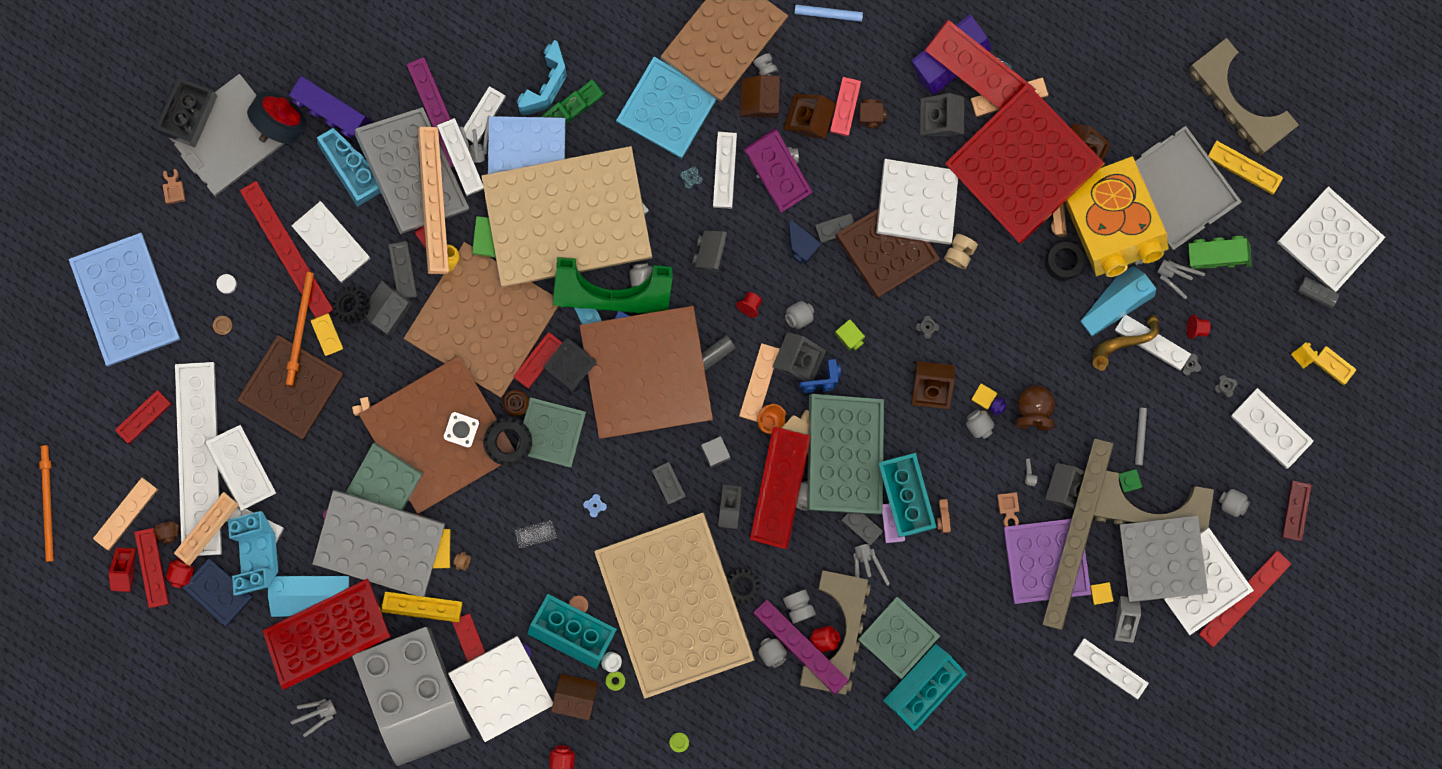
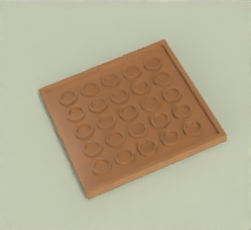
M464 242L459 249L460 258L456 267L451 272L442 276L403 339L444 364L460 356L474 382L502 398L514 380L513 376L527 359L559 306H553L552 294L532 282L502 287L497 261L486 256L472 255V246Z

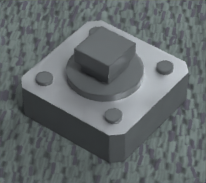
M454 412L449 419L444 438L459 445L470 447L479 422L476 419Z

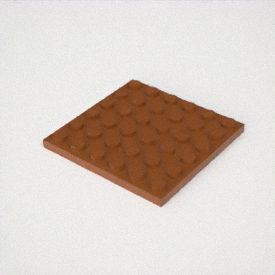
M694 306L580 325L584 351L597 362L588 373L599 439L713 420Z
M460 356L359 414L377 444L424 473L409 499L417 514L500 466V464L489 458L483 442L487 428L497 419ZM454 412L476 419L479 422L470 447L459 445L444 438L449 419ZM501 432L497 437V447L504 453L514 452L515 449L505 432Z

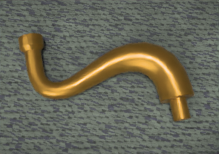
M1151 315L1147 318V324L1151 327V331L1146 334L1116 337L1099 344L1092 355L1093 366L1100 371H1104L1109 363L1108 357L1116 350L1153 340L1159 333L1158 317Z

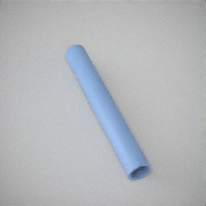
M804 5L795 6V14L862 22L863 12Z

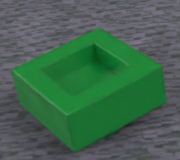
M1137 469L1119 474L1122 493L1142 488Z

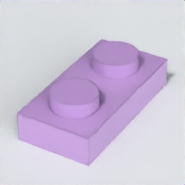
M882 504L885 543L905 541V537H898L890 504Z

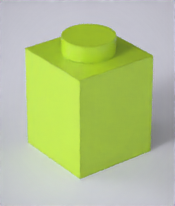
M848 320L835 331L836 337L849 351L852 349L856 351L864 344L862 340L865 336L851 320Z

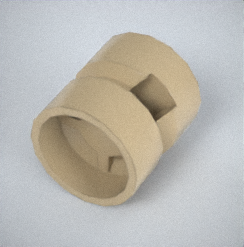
M956 234L951 243L953 248L948 249L944 259L956 267L966 269L971 260L969 255L974 254L978 244L964 235Z

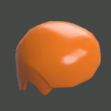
M777 404L764 406L757 415L758 427L762 432L772 434L773 427L782 428L786 424V411Z

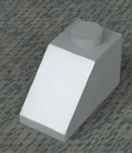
M1120 597L1114 640L1134 642L1141 616L1140 601L1129 602V597Z

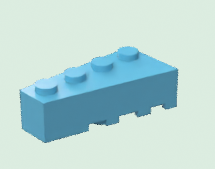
M334 128L317 137L319 148L357 207L381 193L368 162Z

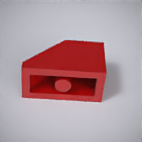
M116 548L108 573L111 591H131L134 581L136 548Z

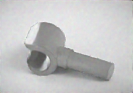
M1026 459L1027 474L1025 483L1035 486L1037 476L1031 475V461Z

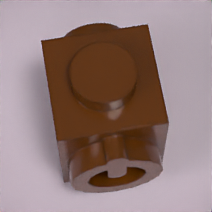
M876 99L863 100V103H860L859 126H867L870 129L882 126L883 120H886L887 111L883 109V103Z

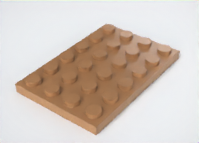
M705 0L661 55V59L719 102H722L783 25L788 15L768 0Z

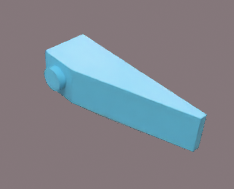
M1132 266L1113 280L1081 320V323L1092 337L1155 297L1156 288L1145 273Z
M275 576L268 587L271 617L293 616L349 588V576Z

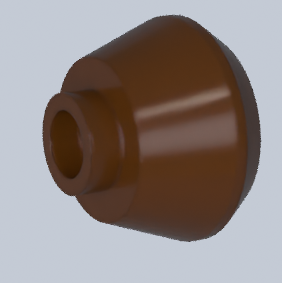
M520 390L508 392L503 399L505 411L512 416L524 414L529 407L528 396Z
M176 521L161 523L154 527L153 533L164 544L173 543L175 538L178 537L180 526Z

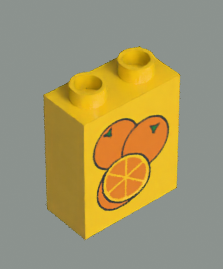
M1133 156L1100 168L1064 202L1096 276L1104 273L1107 277L1118 276L1127 270L1128 264L1141 259L1143 263L1155 262L1164 255L1165 250H1168L1167 232Z

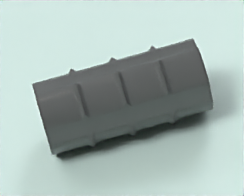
M1307 277L1303 279L1297 291L1330 309L1334 307L1340 295Z
M727 335L702 352L705 371L736 349Z

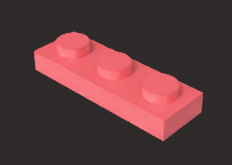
M846 77L842 78L830 133L849 136L861 81Z

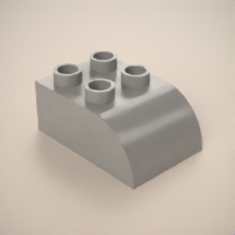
M421 628L352 656L383 740L397 766L471 738L431 628Z

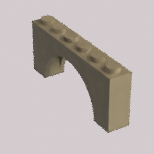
M1226 38L1196 61L1188 69L1190 71L1189 74L1194 81H1198L1202 85V91L1207 96L1210 95L1212 97L1215 107L1226 114V120L1231 125H1235L1239 136L1250 143V149L1255 154L1258 153L1261 156L1297 128L1299 124L1288 111L1273 117H1262L1248 112L1236 102L1228 86L1227 74L1230 62L1239 52Z
M1106 471L1094 514V521L1106 522V520L1114 521L1113 524L1122 525L1125 523L1131 524L1198 516L1201 532L1209 527L1214 489L1194 486L1191 488L1186 502L1176 511L1167 514H1151L1137 509L1125 498L1119 485V473Z
M822 570L818 591L830 595L838 603L845 619L844 640L838 652L829 661L849 680L850 672L854 673L856 661H853V656L859 650L860 642H857V636L862 633L863 623L860 622L861 615H865L867 608L864 599L865 596H869L871 585L868 584V579ZM803 666L799 686L831 692L806 666ZM849 680V683L838 694L846 695L847 691L850 692L852 680Z

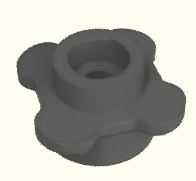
M925 316L924 320L916 325V329L924 334V338L929 339L934 331L939 330V325L930 316Z
M1191 354L1182 368L1183 374L1189 375L1191 372H1199L1201 370L1196 354Z
M1222 375L1219 377V384L1215 386V391L1217 393H1224L1226 397H1231L1234 388L1237 386V381Z

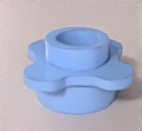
M594 494L589 501H585L583 504L584 508L589 510L591 517H597L598 513L605 511L607 507L605 503H602L598 494Z

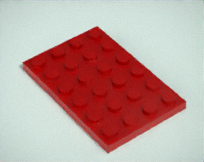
M368 578L262 630L280 686L283 690L391 637Z

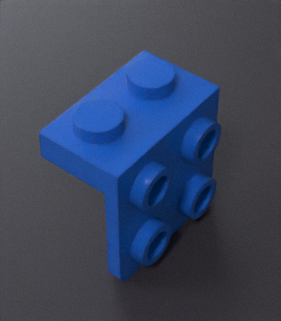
M836 359L828 360V379L800 382L799 391H803L804 394L814 393L815 389H822L823 392L833 391L837 387L838 378L841 375L840 364H836Z

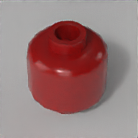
M176 558V560L170 562L166 578L171 582V586L182 588L189 584L193 576L194 567L192 564L189 566L180 558Z
M832 626L816 628L810 636V642L821 653L835 650L840 641L839 632Z
M555 746V749L550 751L549 768L574 769V751L570 750L569 746Z

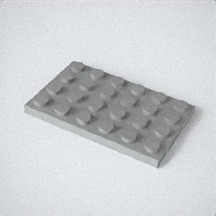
M423 107L355 129V136L400 234L425 226L418 128L432 126ZM439 143L444 214L446 219L468 211L469 206Z
M333 490L313 565L363 580L368 578L369 582L425 597L446 523Z

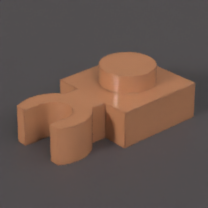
M174 169L173 177H168V172L164 171L163 176L168 181V184H163L166 204L186 201L183 182H177L179 178L178 171Z
M1017 492L997 495L999 514H1005L1003 520L1004 527H1008V519H1013L1014 525H1018L1019 520L1014 515V512H1019Z
M947 499L939 500L940 518H937V529H941V534L950 533Z

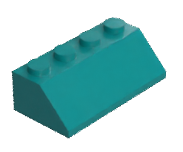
M916 453L879 462L898 537L915 535L937 528Z
M547 594L527 634L597 670L617 629Z
M935 644L883 701L915 731L967 674L947 652Z

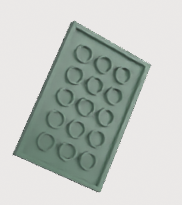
M819 394L809 395L808 435H811L808 448L807 510L882 514L883 479L878 463L883 462L884 399Z

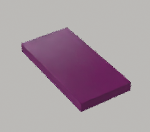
M777 129L771 130L743 149L781 213L812 193L811 188Z

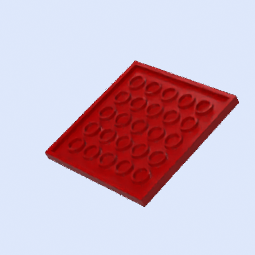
M1026 84L945 164L1021 244L1105 163L1030 85Z

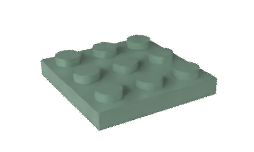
M530 397L529 407L523 422L532 435V448L527 457L572 468L586 412Z
M375 442L372 444L346 492L403 510L424 473Z
M896 597L861 635L858 641L895 675L902 679L940 635L902 600Z

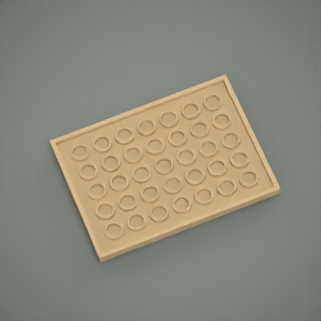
M631 146L482 175L502 287L555 277L557 257L575 258L579 272L653 258Z
M704 513L594 551L644 699L755 660Z

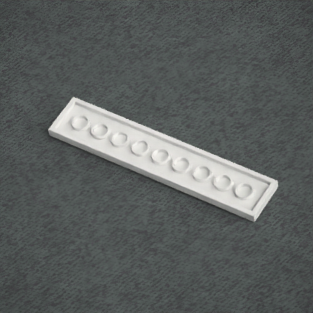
M214 362L175 364L181 544L220 497L219 470L205 445L206 441L218 436ZM221 528L198 556L222 555Z

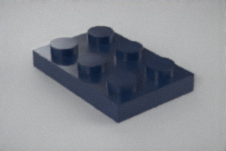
M210 558L191 577L189 584L183 586L191 596L226 627L253 598L249 593L235 596L232 578Z

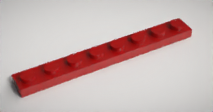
M255 181L241 189L240 192L302 294L306 272L311 271L259 184ZM313 277L308 306L316 318L327 313L330 314L334 310Z

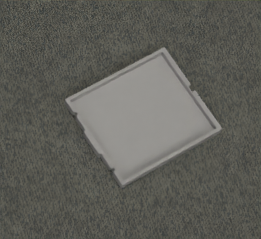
M240 74L215 92L217 99L195 148L169 138L172 142H175L174 145L182 154L180 156L191 170L198 174L205 184H208L207 187L214 196H217L284 145V143L270 138L265 143L259 140L262 133L253 126L247 115V110L255 99L256 94Z
M1186 126L1177 131L1175 136L1172 135L1162 143L1159 142L1135 161L1167 232L1168 245L1172 251L1205 228V224H1212L1241 203V200Z

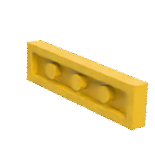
M1219 141L1214 143L1208 154L1212 162L1272 195L1283 179L1282 176Z
M385 592L382 604L383 613L459 622L462 610V602L391 592Z

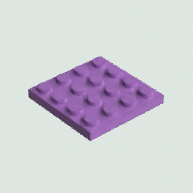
M1072 519L1003 527L1014 604L1050 599ZM1085 550L1072 597L1091 595Z

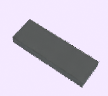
M408 242L388 244L396 290L408 299L416 298L417 292Z

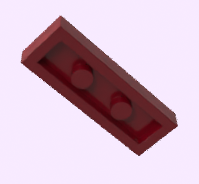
M1291 481L1281 538L1302 541L1311 484Z

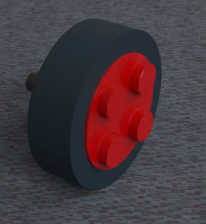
M258 93L247 110L250 122L262 133L259 140L263 143L268 138L284 144L294 143L306 127V119L298 107L275 93Z

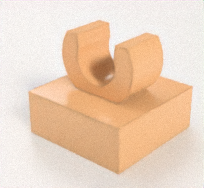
M368 397L360 399L361 405L352 407L355 416L371 407Z

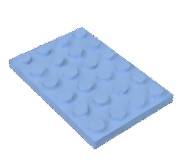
M142 233L69 259L106 366L114 365L180 340Z

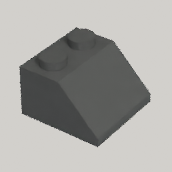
M947 93L921 98L920 136L951 137L964 134V97Z
M704 230L703 236L699 235L697 246L700 247L699 253L694 254L692 262L695 265L696 271L717 276L727 232Z
M381 281L370 297V303H367L370 305V309H366L368 314L364 313V316L386 334H392L414 302L384 281Z
M787 332L773 368L802 382L814 381L826 350L804 336Z
M1056 463L1045 500L1075 510L1085 471L1075 466Z

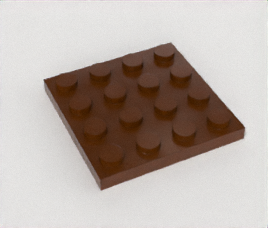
M878 209L835 235L876 299L940 260L929 241L877 234Z
M277 335L237 401L304 440L344 374L300 348L297 362L299 367L295 373L293 386L285 385L288 373L286 369L287 362L290 361L293 343Z

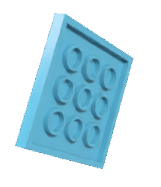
M653 57L616 122L682 159L717 99L672 66Z

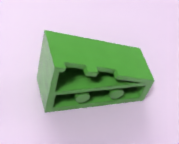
M1234 236L1232 240L1214 238L1211 242L1199 239L1194 240V243H1189L1190 266L1192 269L1217 268L1219 266L1231 268L1246 264V267H1252L1251 244L1243 236Z

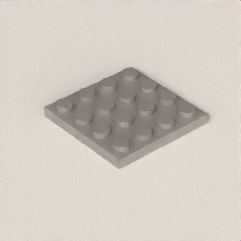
M1198 516L1120 525L1129 602L1208 594Z

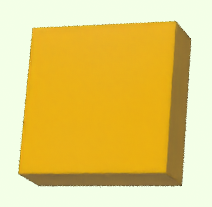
M980 384L971 401L988 410L997 393Z
M1110 582L1090 586L1093 605L1113 602Z

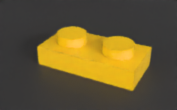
M329 313L311 319L312 326L325 356L343 349Z
M1327 346L1319 353V357L1313 361L1342 385H1345L1356 371L1353 366Z

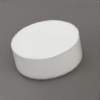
M224 274L218 278L217 288L222 293L231 294L236 290L237 282L233 276Z
M614 652L606 653L601 661L603 669L608 672H616L622 663L621 657Z

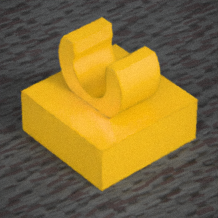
M1304 343L1291 354L1303 369L1319 357L1317 355L1318 352H1314L1310 347V343Z

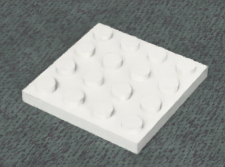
M885 159L883 161L876 233L950 245L953 237L958 177L950 169Z
M1327 187L1277 243L1327 288L1336 292L1383 241L1385 236L1330 187Z
M1209 527L1200 532L1208 594L1164 599L1189 635L1254 591Z
M518 636L448 672L485 742L553 705L551 697Z

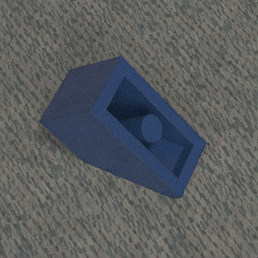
M791 220L788 227L792 257L799 263L804 262L807 264L820 248L821 243Z

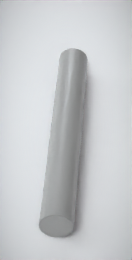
M1139 408L1135 465L1140 466L1143 465L1147 408Z

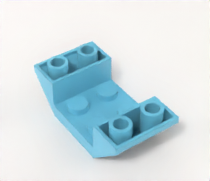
M555 40L552 45L548 44L544 52L547 66L552 68L548 76L550 80L547 84H543L539 92L541 96L529 90H526L525 94L521 93L517 103L520 115L522 116L549 109L567 77L558 42Z
M259 511L228 520L229 539L239 541L241 574L232 576L234 595L237 596L268 588L278 573L275 533L265 515Z

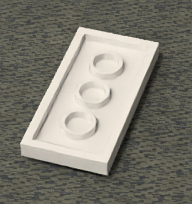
M321 201L292 225L295 231L341 283L371 259Z
M1258 388L1230 416L1286 469L1314 442Z
M241 425L205 442L234 500L239 504L238 508L240 511L276 494Z

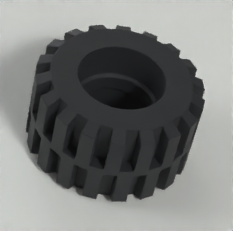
M511 417L500 418L487 428L483 441L485 451L489 458L497 464L503 466L516 465L526 459L531 451V432L518 419ZM505 430L514 431L520 439L519 447L512 453H504L497 447V437Z

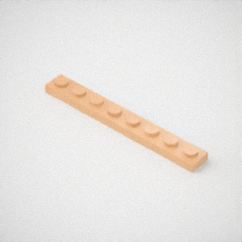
M419 127L418 142L428 274H447L449 268L438 127Z

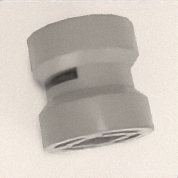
M770 53L764 54L753 61L755 67L760 71L759 75L772 76L778 72L776 65L772 63Z

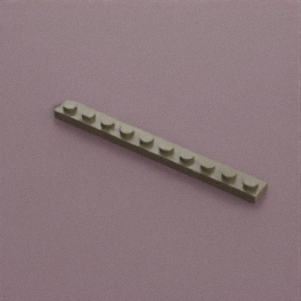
M1094 438L1044 617L1043 625L1059 630L1063 629L1113 450V443Z

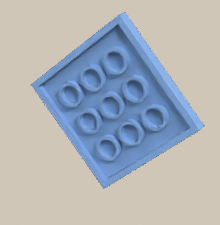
M489 116L488 174L565 159L566 118Z

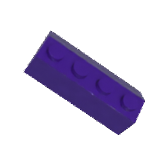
M968 15L956 25L987 51L991 50L987 36L971 15ZM925 51L911 60L919 82L933 95L957 78L955 74Z
M302 76L289 94V96L294 98L293 103L301 108L303 105L310 108L308 112L317 118L321 115L325 118L324 122L334 128L337 125L341 128L340 132L348 138L351 135L356 137V128L369 125L372 122L369 118Z

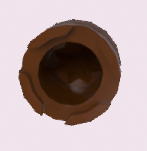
M1032 385L1025 388L1017 401L1021 418L1016 419V428L1028 430V426H1036L1039 431L1053 430L1055 421L1049 418L1055 409L1053 394L1047 388L1040 385Z

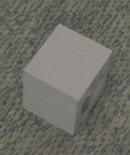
M721 436L701 445L710 468L730 460V455Z

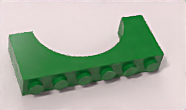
M557 257L553 306L635 312L638 314L668 310L673 279L672 267L653 265L651 273L640 285L622 290H609L597 287L585 280L578 271L575 258Z

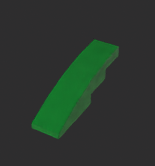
M592 79L580 90L574 91L565 100L558 102L541 117L566 118V125L605 94L595 80Z

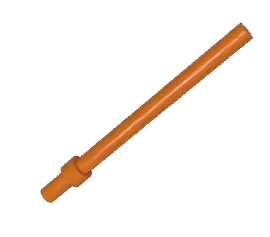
M306 272L290 361L287 362L286 369L288 373L285 385L293 386L295 373L299 367L297 362L314 273Z
M44 445L41 446L39 469H42L46 562H52L54 559L50 491L51 461H49V446Z

